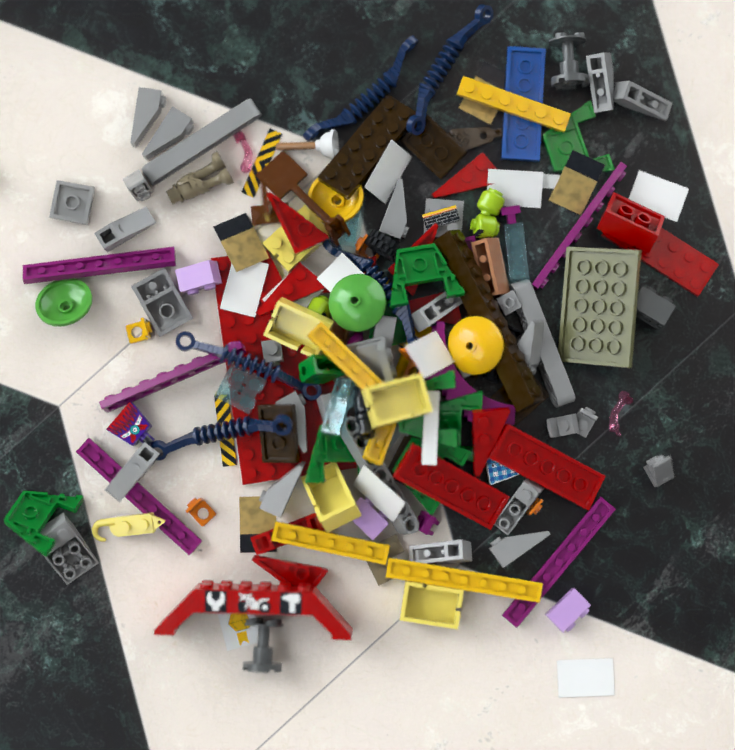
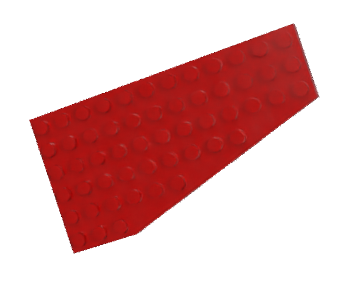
M268 250L265 251L269 258L261 261L269 264L257 310L264 303L262 299L282 281ZM228 256L211 258V260L218 263L222 281L221 284L216 285L215 291L223 348L230 342L240 341L247 353L243 354V357L245 358L250 353L251 360L258 356V363H260L264 359L261 341L272 340L263 335L270 319L273 318V310L261 316L256 314L255 317L220 309L232 263ZM281 344L284 362H280V370L300 380L298 366L309 357L300 353L305 345L302 344L296 351ZM234 361L230 366L226 362L230 397L232 398L233 419L235 421L237 418L244 419L246 416L259 420L257 405L276 404V401L296 391L297 395L301 393L299 390L285 384V382L275 380L274 383H271V376L264 380V373L256 377L257 370L249 374V367L243 372L241 364L236 369ZM333 380L319 384L322 390L321 395L338 391ZM313 386L307 387V394L315 396L317 393L316 388ZM305 399L308 452L304 454L299 446L300 462H306L300 476L307 475L319 426L321 424H338L340 421L332 423L329 420L322 421L317 400L308 401ZM349 410L340 418L344 419L350 417ZM259 430L253 432L252 435L245 433L244 437L238 435L236 438L243 485L279 480L300 463H263ZM336 462L340 470L357 468L356 462Z

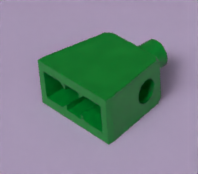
M313 354L298 366L299 379L302 383L324 384L345 375L326 355Z

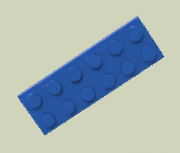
M508 46L505 91L543 104L546 48ZM504 112L501 159L539 162L542 125Z

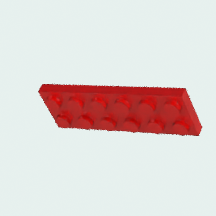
M661 228L659 236L650 252L641 251V261L697 297L719 265L663 228ZM605 233L601 235L623 250H638L635 246L621 242L614 236Z
M505 423L489 456V459L585 510H590L605 479V475Z
M413 442L393 474L395 479L490 530L510 498L506 493L438 456L436 465H423L422 447Z

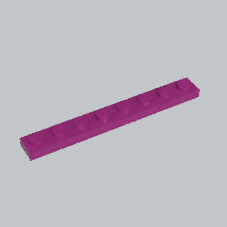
M620 162L533 281L532 286L534 290H537L539 287L543 289L549 281L546 277L550 271L554 274L560 265L558 260L561 256L563 258L566 257V247H569L572 241L576 243L581 237L582 233L580 230L583 226L586 228L593 220L591 217L593 212H599L604 205L602 202L605 196L610 197L615 190V187H613L616 181L620 182L626 175L624 170L627 165Z
M166 247L23 265V282L25 285L176 266L175 248Z
M233 341L227 344L229 345V352L235 347L237 355L241 350L244 351L243 354L247 353L245 346L240 341ZM208 354L204 357H196L188 364L177 365L174 367V370L161 372L151 380H142L135 387H126L121 393L106 396L104 400L99 402L101 409L109 413L127 405L129 402L137 401L222 364L219 362L220 358Z
M88 438L76 451L109 483L122 469L91 438ZM139 482L125 496L142 513L153 512L155 516L166 520L158 528L189 556L202 543V540Z
M602 497L598 498L590 510H588L530 580L543 583L541 599L616 510ZM514 599L502 616L517 628L538 602Z

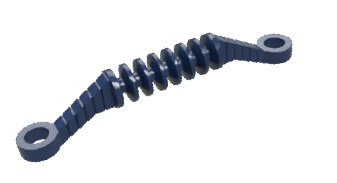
M479 5L475 11V19L446 40L449 46L443 45L442 49L445 52L440 51L438 53L442 59L435 58V62L438 65L431 64L434 72L428 70L427 74L430 78L423 77L426 84H419L416 115L411 116L406 124L409 133L420 135L424 131L428 102L436 94L433 88H440L437 82L442 83L444 81L440 75L447 76L448 73L444 69L451 70L448 62L454 64L455 59L453 57H459V53L456 50L462 51L467 38L472 36L484 24L491 22L493 18L491 6Z
M412 35L400 46L393 67L382 74L384 81L378 78V86L374 83L371 84L373 91L369 88L365 89L368 95L366 96L361 93L362 101L357 98L354 99L357 105L355 106L350 103L351 111L345 108L337 118L312 125L303 134V138L310 142L321 130L356 124L355 116L362 118L361 111L368 113L366 106L373 108L372 101L380 102L377 97L378 95L384 98L383 91L391 92L388 87L389 85L393 88L397 87L405 54L417 45L418 39Z
M330 237L323 242V247L330 254L338 257L343 253L363 273L366 272L365 275L375 279L385 292L386 302L391 301L393 283L386 284L389 280L388 277L381 279L384 272L376 273L379 266L371 267L374 263L373 259L342 250L341 246L337 247ZM409 301L407 306L395 307L393 313L402 321L408 344L420 339L416 337Z
M187 331L179 333L176 337V347L181 351L187 352L193 349L212 354L220 358V363L228 359V366L234 361L235 368L237 369L241 364L243 372L249 367V374L257 370L256 377L264 373V380L271 376V383H274L275 380L285 382V384L299 390L308 401H315L321 395L322 390L319 384L302 383L291 375L283 373L280 370L281 365H277L275 369H272L273 362L265 366V359L258 363V356L251 360L250 353L244 358V351L241 350L237 355L236 348L234 347L229 352V345L227 344L225 348H219V346L200 343L195 340L192 333ZM188 337L191 344L183 346L180 343V339ZM307 387H315L317 391L316 395H308L306 391Z
M278 415L274 421L258 420L246 416L244 419L237 418L236 421L231 419L229 423L228 421H223L222 424L217 422L215 425L209 424L208 427L206 425H203L201 428L194 427L193 432L171 442L153 441L150 447L162 449L163 453H159L156 460H163L168 453L187 445L196 444L200 446L203 442L209 444L210 440L212 443H215L217 439L223 441L224 437L226 440H230L231 436L233 438H237L238 435L244 437L245 433L252 435L253 432L258 430L287 435L291 432L293 421L287 415ZM284 422L287 428H281L278 423Z

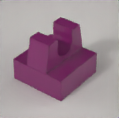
M520 205L501 208L500 215H506L507 224L516 223L515 214L521 213Z
M421 510L417 517L419 522L418 530L432 536L434 534L430 530L432 525L438 526L440 522L423 510Z

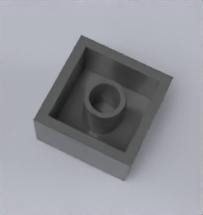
M642 286L638 289L636 317L658 330L666 324L676 306L672 304L673 301L670 298L657 295L655 289L649 286Z

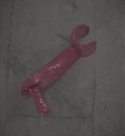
M238 131L233 136L236 143H241L244 149V158L240 169L243 173H248L252 168L253 152L244 133Z
M626 391L620 392L619 401L610 414L609 431L615 432L617 436H621L618 430L620 427L618 415L625 404L630 405L633 402V398L628 397L630 394Z

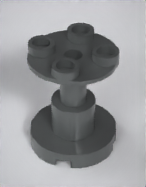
M565 32L555 34V38L548 41L550 46L562 48L563 61L559 63L560 75L551 78L552 88L572 90L576 89L577 85L582 84V87H586L590 84L589 75L579 73V63L574 60V46L584 44L587 41L585 33L578 32L573 35H567Z
M263 618L246 619L245 625L258 626L257 646L253 647V661H244L243 671L269 673L270 670H274V672H282V663L272 662L273 647H269L270 627L284 626L282 619L265 620V622H263Z

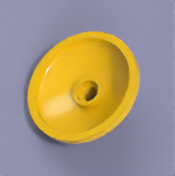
M317 178L311 185L308 196L328 216L334 218L337 214H340L345 222H347L359 212L363 204L364 192L362 185H360L351 198L347 200ZM310 209V211H311L322 223H324V222Z
M472 316L462 319L452 328L448 337L447 347L455 361L454 365L458 369L468 374L478 375L489 372L499 363L503 355L504 341L499 328L492 321L484 317ZM470 342L473 344L472 349L469 348Z

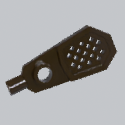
M490 127L451 129L448 133L465 150L490 143L494 137L503 136L501 129L492 130ZM485 133L487 138L481 139L480 134Z

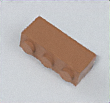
M485 238L471 242L474 259L482 270L485 282L490 286L493 298L510 292L499 238Z

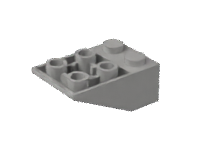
M64 512L48 522L40 534L55 539L56 544L45 559L67 585L99 563Z

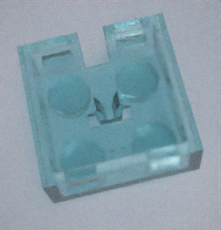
M232 362L215 397L250 415L257 402L255 397L257 393L261 395L267 379L264 380L261 376L256 377L257 374L255 373L249 374L247 369L243 372L241 366H238L236 369L235 363Z

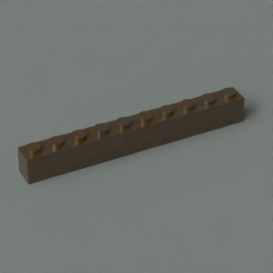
M460 230L447 231L434 240L433 243H435L446 260L450 271L456 276L457 282L465 291V295L460 296L469 316L487 318L499 328L504 341V350L501 360L495 366V369L516 411H525L544 400L542 391L537 386L533 373L528 368L525 357L516 344V338L511 334L507 326V320L499 310L498 302L490 292V286L482 276V270L477 265L474 254L465 241L464 234Z

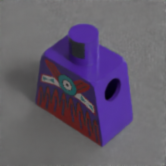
M129 402L106 429L132 446H136L139 441L141 443L145 442L150 446L155 440L148 433L152 428L151 423L133 402Z

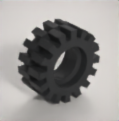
M376 229L371 231L364 242L373 252L389 261H393L396 257L397 249H401V246L395 243L396 241Z

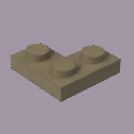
M396 534L378 542L390 545L386 565L367 561L378 586L393 579L386 577L388 559L404 552Z

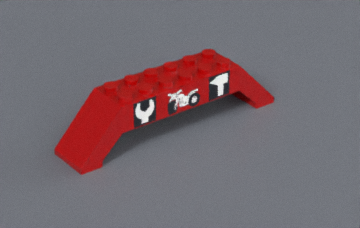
M202 580V583H198L159 623L154 630V635L174 636L179 626L193 613L313 616L332 635V640H351L353 628L317 587L310 586L311 583L300 582L299 585L291 586V582H279V585H272L270 581H261L260 584H252V581H241V584H233L231 580H222L221 583H213V580Z

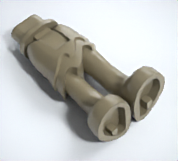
M216 151L212 154L211 163L198 171L186 174L176 182V185L173 184V188L167 190L166 193L172 204L179 201L182 203L184 200H189L209 192L210 190L208 189L220 184L231 185L234 181L219 153ZM220 171L216 176L204 182L201 180L210 174Z

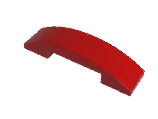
M316 513L289 523L322 531L325 530ZM274 529L250 537L257 556L286 545L271 541Z

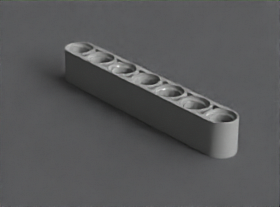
M247 99L144 165L142 171L151 185H156L256 121L262 114L252 99Z
M524 279L509 284L510 291L513 290L522 305L516 312L524 332L532 320L543 319L545 321L538 368L552 404L558 408L574 402L575 394L530 280Z
M356 417L341 419L337 424V430L360 470L365 465L375 475L378 472L380 480L405 502L397 518L392 522L396 531L399 534H413L419 529L418 519L384 461L381 466H377L371 462L368 463L367 460L362 458L368 440L358 438L360 431L359 424L356 423ZM348 422H349V424H350V426H351V429H350V430L347 428V423H348ZM357 439L360 440V447L357 445Z

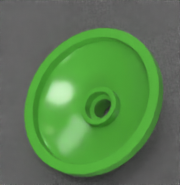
M364 274L348 275L338 281L333 287L329 296V310L334 321L342 328L352 332L366 331L374 327L382 319L386 310V295L382 286L372 277ZM353 298H358L356 304H352Z
M78 279L53 281L44 287L37 296L35 302L37 315L44 323L51 326L71 325L81 320L90 310L93 300L92 293L87 284Z

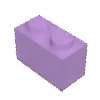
M207 260L175 270L180 292L188 293V295L198 294L201 289H215L216 285L222 283L217 261Z
M360 497L356 504L362 516L352 521L374 540L389 524L387 522L388 517L381 511L377 513L372 508L374 504L369 499Z
M572 587L545 615L561 632L565 630L569 632L576 625L574 622L576 619L587 615L590 611L588 608L591 605Z

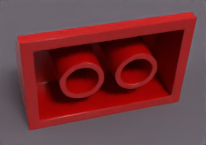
M613 192L597 229L618 238L621 242L635 246L638 250L649 253L659 236L665 216Z

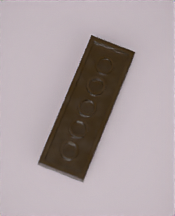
M387 94L319 174L318 180L349 200L375 169L391 139L396 143L406 132L407 121L411 116L416 115V112Z

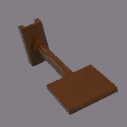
M284 150L255 175L260 180V175L264 174L267 188L278 198L282 199L290 191L300 198L325 223L324 227L331 241L337 247L340 245L338 239L343 234H346L348 237L351 235L344 218L340 214H337L334 218L328 216L298 186L308 174Z
M262 174L260 175L263 205L251 206L252 225L280 224L271 201L268 200L265 176Z

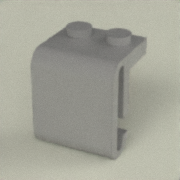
M384 337L346 345L379 379H385L386 382H389L398 377L395 365L392 366L391 360L393 357L391 349L387 348ZM348 377L349 384L352 386L353 381Z

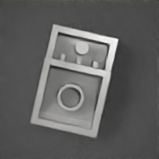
M165 267L131 286L159 337L193 319Z

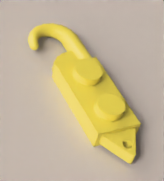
M153 512L100 519L93 524L92 534L96 540L105 542L106 538H102L98 534V529L103 526H109L111 533L117 537L154 533L166 520L155 516Z

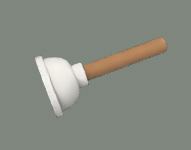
M332 129L315 142L277 143L276 149L278 151L316 149V151H321L324 156L333 159L339 152L338 134L335 129Z

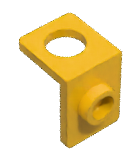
M142 317L140 322L125 326L131 344L151 338L150 333L153 330L150 321L147 322ZM134 327L142 329V335L138 338L133 337L131 334Z

